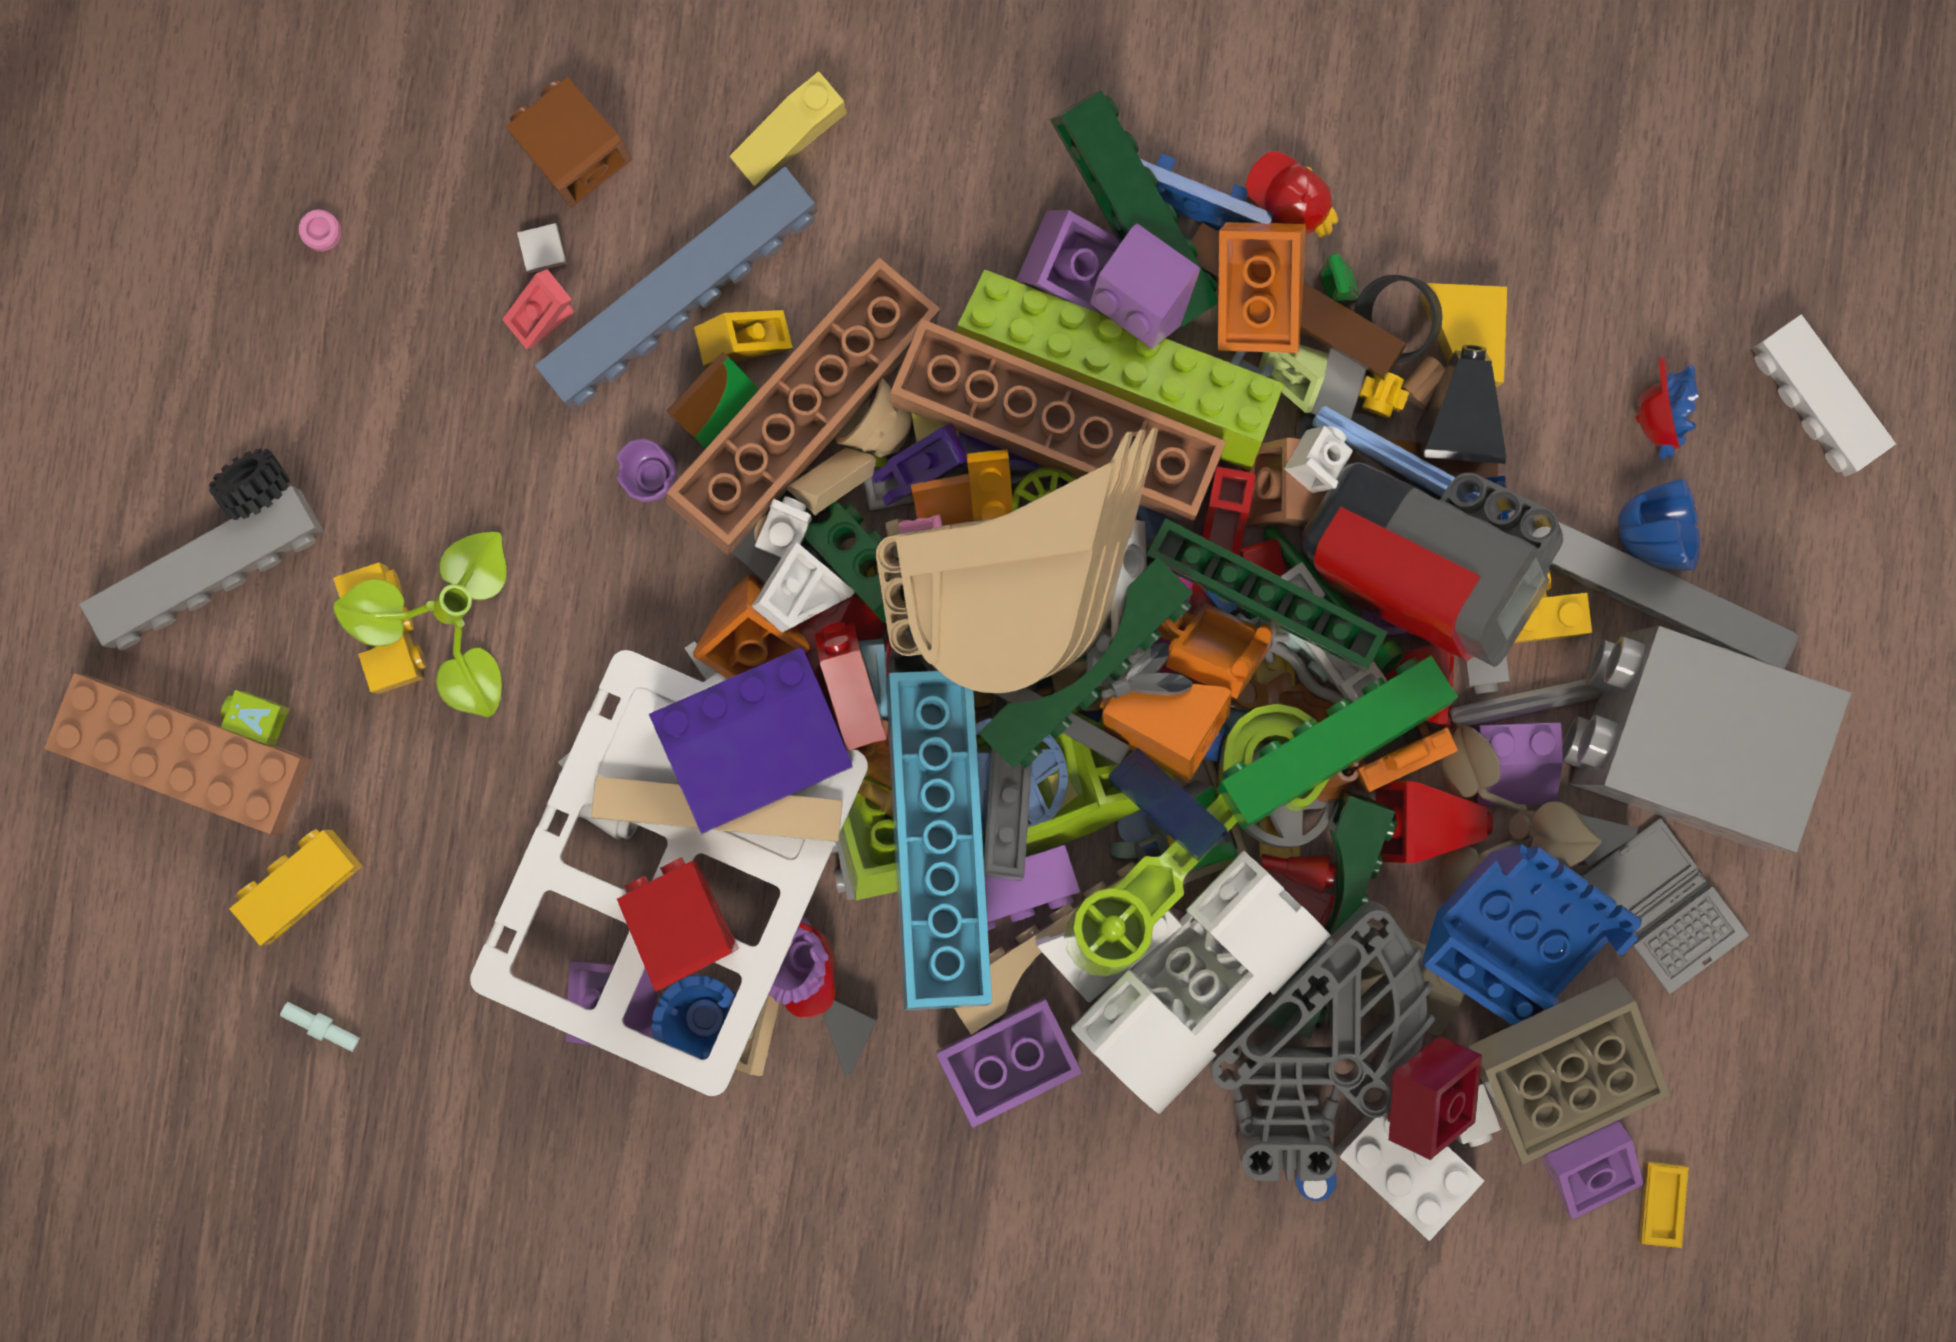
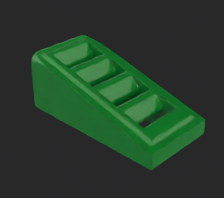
M1339 253L1330 255L1319 272L1325 295L1341 305L1356 302L1359 292L1351 267Z

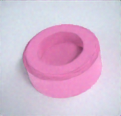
M312 210L305 214L300 221V237L313 250L328 251L334 248L341 238V225L328 211Z

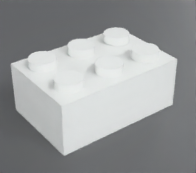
M1365 1115L1334 1149L1335 1153L1430 1241L1483 1184L1484 1180L1448 1146L1433 1159L1429 1160L1388 1140L1390 1122H1388L1387 1115L1380 1118H1372Z

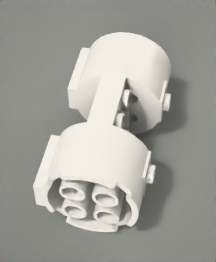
M1245 851L1235 857L1185 909L1187 913L1180 919L1182 927L1145 956L1132 970L1128 968L1071 1027V1030L1090 1051L1158 1114L1217 1055L1213 1050L1269 992L1275 995L1331 937L1324 927Z

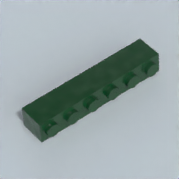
M1101 90L1086 96L1049 119L1120 244L1131 228L1139 224L1200 267L1196 259L1198 253L1194 244L1189 238L1182 235L1176 224L1178 217L1175 210L1168 202L1163 201L1157 190L1159 184L1156 176L1150 168L1144 167L1137 154L1139 152L1137 142L1129 132L1124 131L1117 119L1119 116L1118 109L1110 97L1105 96ZM1202 268L1200 269L1180 327H1183L1218 304V297L1215 293L1217 286L1210 274L1203 271Z

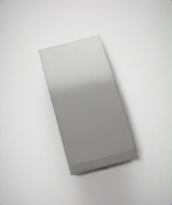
M1329 347L1325 377L1313 410L1309 414L1316 415L1322 406H1327L1351 420L1366 369Z

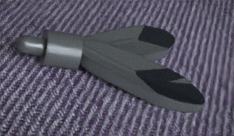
M1163 642L1149 647L1132 666L1126 677L1109 683V688L1103 690L1101 696L1103 698L1113 696L1117 699L1131 692L1174 696L1190 691L1193 683L1189 678L1180 674L1157 673L1167 661L1169 654V645Z

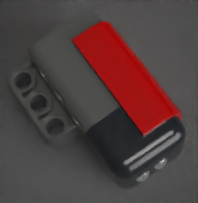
M1353 462L1347 464L1336 478L1338 481L1336 488L1327 491L1303 529L1301 536V546L1326 586L1350 602L1466 661L1475 657L1493 667L1498 666L1506 657L1548 587L1550 581L1547 575L1549 573L1548 568L1563 543V533L1555 514L1548 508L1473 473H1463L1455 477L1439 501L1422 490L1366 463ZM1479 493V496L1474 501L1469 503L1462 502V499L1467 494ZM1515 510L1510 518L1506 520L1497 519L1502 511ZM1540 527L1551 528L1550 532L1543 537L1537 538L1532 536Z

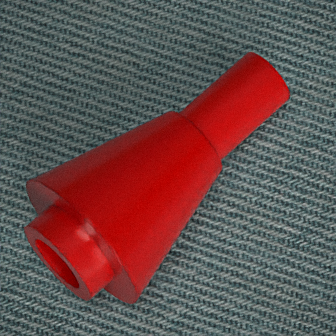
M1262 854L1260 859V866L1266 871L1284 874V877L1319 894L1323 893L1324 887H1332L1336 865L1329 863V855L1297 856L1286 859Z

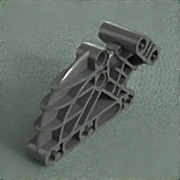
M1369 902L1358 908L1275 995L1271 993L1213 1050L1217 1055L1210 1061L1212 1077L1216 1084L1223 1089L1233 1090L1236 1099L1233 1103L1239 1118L1240 1127L1236 1137L1237 1147L1243 1170L1253 1180L1279 1181V1170H1284L1287 1181H1292V1170H1297L1300 1181H1321L1331 1177L1337 1169L1338 1161L1329 1136L1334 1132L1333 1120L1340 1103L1337 1101L1340 1091L1368 1117L1380 1118L1387 1115L1392 1103L1393 1088L1390 1086L1393 1072L1398 1066L1404 1065L1418 1053L1422 1046L1424 1033L1435 1020L1432 1014L1427 1015L1426 996L1433 988V984L1430 981L1424 982L1423 973L1418 961L1423 952L1418 947L1412 948L1409 940L1388 909L1381 903ZM1373 917L1377 921L1380 920L1383 927L1380 930L1374 927L1370 928L1367 923L1369 919ZM1356 931L1359 932L1362 938L1365 937L1367 941L1365 946L1362 945L1357 935L1354 934ZM1377 956L1385 974L1361 996V970ZM1313 975L1318 979L1322 977L1324 984L1321 987L1316 984L1311 985L1308 979ZM1299 988L1302 995L1306 993V996L1308 998L1307 1002L1303 1001V998L1301 997L1299 992L1296 991V989ZM1389 992V1013L1361 1039V1018ZM1293 1002L1298 1005L1295 1014L1265 1043L1255 1046L1247 1042L1249 1035L1281 1004ZM1329 1002L1328 1047H1282ZM1381 1043L1376 1055L1369 1062L1366 1057ZM1237 1046H1241L1243 1050L1240 1055ZM1342 1059L1355 1061L1352 1071L1346 1074L1334 1071L1336 1064ZM1224 1061L1228 1064L1235 1062L1237 1069L1233 1072L1228 1068L1222 1070L1221 1063ZM1243 1084H1269L1268 1090H1257L1255 1093L1256 1104L1262 1105L1263 1108L1251 1110L1247 1098L1243 1097L1240 1086ZM1302 1084L1334 1085L1330 1097H1326L1321 1113L1318 1109L1307 1108V1106L1318 1105L1319 1102L1315 1091L1303 1090ZM1378 1087L1384 1090L1382 1097L1375 1102H1368L1363 1099L1365 1092L1370 1088Z

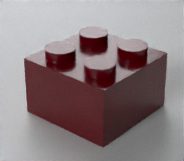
M1439 1036L1427 1047L1421 1048L1404 1065L1398 1066L1393 1072L1390 1081L1393 1091L1392 1103L1387 1115L1388 1122H1390L1388 1140L1431 1160L1471 1127L1476 1121L1482 1054Z

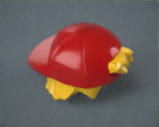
M1268 152L1253 165L1246 181L1249 200L1252 205L1273 214L1271 223L1306 224V234L1316 232L1318 237L1321 238L1332 233V224L1338 222V216L1332 207L1330 189L1310 167L1302 166L1282 152Z

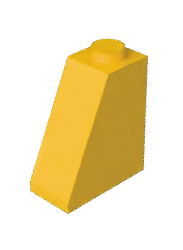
M1427 283L1436 293L1442 307V327L1437 340L1447 364L1454 351H1461L1463 345L1485 347L1487 349L1486 353L1492 361L1496 388L1504 383L1507 287ZM1421 291V301L1432 325L1430 305Z

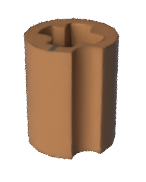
M1427 356L1405 380L1401 390L1409 392L1407 399L1418 408L1424 410L1445 368L1436 359Z

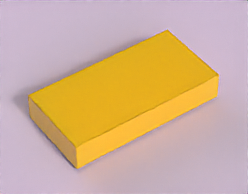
M1645 1161L1639 1243L1682 1248L1688 1166Z

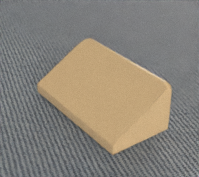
M845 447L790 484L787 490L801 503L807 505V508L816 515L873 476L876 458L870 454Z

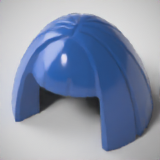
M1675 480L1656 486L1625 503L1618 516V532L1621 542L1630 555L1652 566L1669 570L1688 571L1696 568L1700 553L1698 549L1700 548L1699 529L1695 527L1698 524L1696 507H1693L1695 503L1693 495L1685 480Z
M690 975L676 981L665 990L655 1007L652 1017L654 1022L651 1024L653 1038L699 1059H707L736 994L729 986H725L724 982L707 975Z

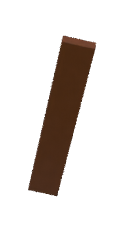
M1202 223L1191 239L1198 253L1196 259L1203 271H1206L1211 277L1219 281V232ZM1304 283L1300 330L1385 380L1405 349L1406 342Z

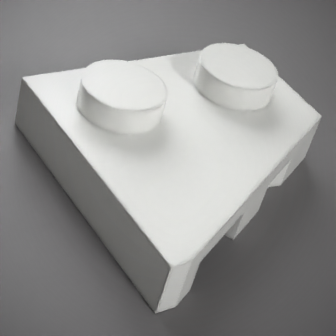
M796 542L788 546L752 607L777 629L784 632L851 597L855 591Z

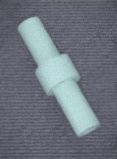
M287 1002L281 1011V1017L307 1029L308 1035L320 1041L325 1038L353 1052L360 1040V1037L332 1024L333 1019L319 1012L317 1015H314L290 1002Z

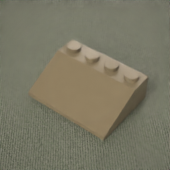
M1617 977L1468 1046L1470 1050L1482 1054L1480 1077L1522 1165L1670 1096L1636 1000Z

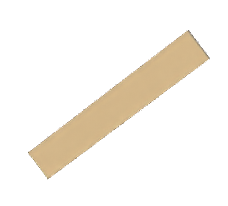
M596 776L591 818L699 829L679 784ZM790 795L713 830L839 842L843 800Z

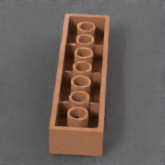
M878 258L666 492L667 505L729 556L756 526L758 521L771 509L772 500H779L784 495L788 486L801 476L877 391L882 377L886 380L902 363L921 319L934 324L937 323L940 308L881 258Z
M921 319L890 391L891 405L943 426L953 424L958 432L1000 449H1007L1012 454L1042 466L1063 469L1074 475L1077 479L1110 463L1127 432L1133 433L1131 447L1140 430L1144 429L1146 431L1144 444L1152 428L1156 427L1158 428L1157 437L1139 505L1192 526L1226 444L1224 440L924 319Z

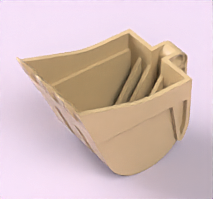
M1152 428L1144 444L1146 431L1144 429L1140 430L1131 447L1133 433L1127 432L1110 463L1007 515L901 533L884 538L876 549V560L891 647L897 653L905 656L922 654L929 664H933L938 671L951 681L965 688L984 693H1006L1025 688L1082 659L1098 642L1109 619L1128 540L1132 535L1145 479L1148 474L1158 428ZM895 544L897 545L899 562L894 556ZM902 585L904 589L905 602L901 599L900 596V588ZM909 625L916 645L912 644L906 636V630Z

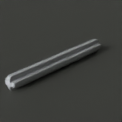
M1586 679L1480 701L1453 707L1450 711L1451 724L1453 728L1457 729L1461 726H1471L1600 698L1603 691L1588 686Z

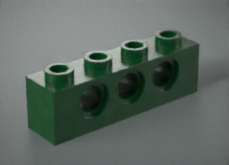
M788 490L778 500L782 502L784 496L799 501ZM835 501L816 515L806 507L805 512L811 514L812 519L804 539L884 623L886 617L879 573L872 577H866L868 569L873 565H877L876 549L883 538L874 529L868 534L860 526L864 519L849 503L842 507ZM830 511L827 520L822 523H816L817 517L821 513ZM849 538H856L851 548L841 550L844 541ZM902 585L900 588V596L901 599L905 602L904 589Z

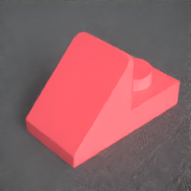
M545 269L535 274L502 320L527 350L574 313L573 308L569 305L572 299L549 270Z

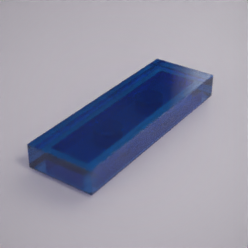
M1138 748L1108 775L1109 781L1197 861L1227 834V828Z

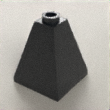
M1463 345L1461 351H1454L1416 426L1415 437L1424 457L1505 464L1506 450L1493 366L1485 347Z

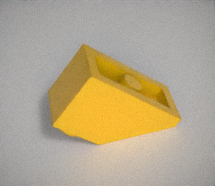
M784 310L723 313L694 327L703 366L710 365L722 351L734 363L793 348Z

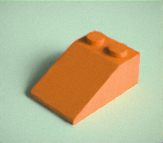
M1226 222L1219 230L1218 350L1299 352L1305 273L1306 224Z

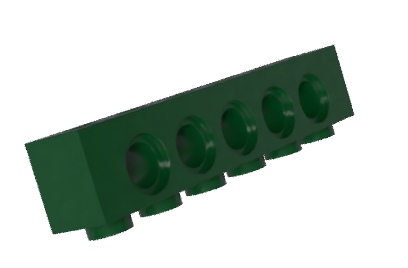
M1166 518L1146 554L1147 560L1150 562L1159 557L1176 575L1365 672L1369 669L1388 633L1372 623Z

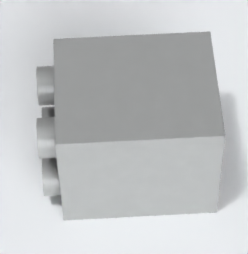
M1661 626L1621 633L1616 644L1602 640L1592 657L1586 684L1602 690L1603 693L1597 700L1590 720L1579 716L1573 719L1562 745L1563 762L1575 766L1569 784L1751 848L1797 853L1851 692Z

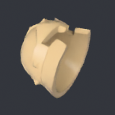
M882 377L871 407H869L871 399H868L836 435L835 440L838 444L851 446L856 450L880 458L891 453H899L911 429V412L891 405V387Z

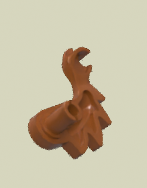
M1284 672L1267 684H1260L1252 676L1237 699L1231 696L1230 709L1247 712L1257 707L1281 704L1296 707L1319 723L1329 717L1326 711L1335 703L1320 698H1313V693L1302 682L1292 686L1291 674ZM1314 678L1318 684H1322L1320 678ZM1358 762L1331 777L1316 800L1331 802L1340 797L1342 789L1348 791L1350 782L1354 781L1359 775V770L1351 772V769L1359 766Z

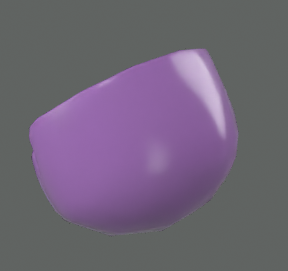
M645 438L629 441L616 456L619 462L617 480L633 499L646 503L661 500L666 497V492L677 480V463L675 458L664 445Z

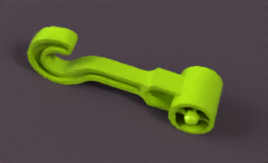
M1272 704L1253 709L1238 719L1222 742L1219 758V784L1224 780L1222 773L1240 761H1243L1246 766L1253 763L1254 749L1261 742L1278 740L1284 744L1294 738L1292 731L1310 719H1313L1316 724L1318 722L1296 707ZM1328 780L1286 804L1285 807L1292 811L1305 809L1320 795ZM1219 791L1213 803L1160 857L1145 856L1114 888L1097 891L1078 906L1067 922L1064 936L1067 953L1076 966L1088 974L1105 977L1119 974L1144 955L1151 944L1153 926L1184 895V877L1238 822Z

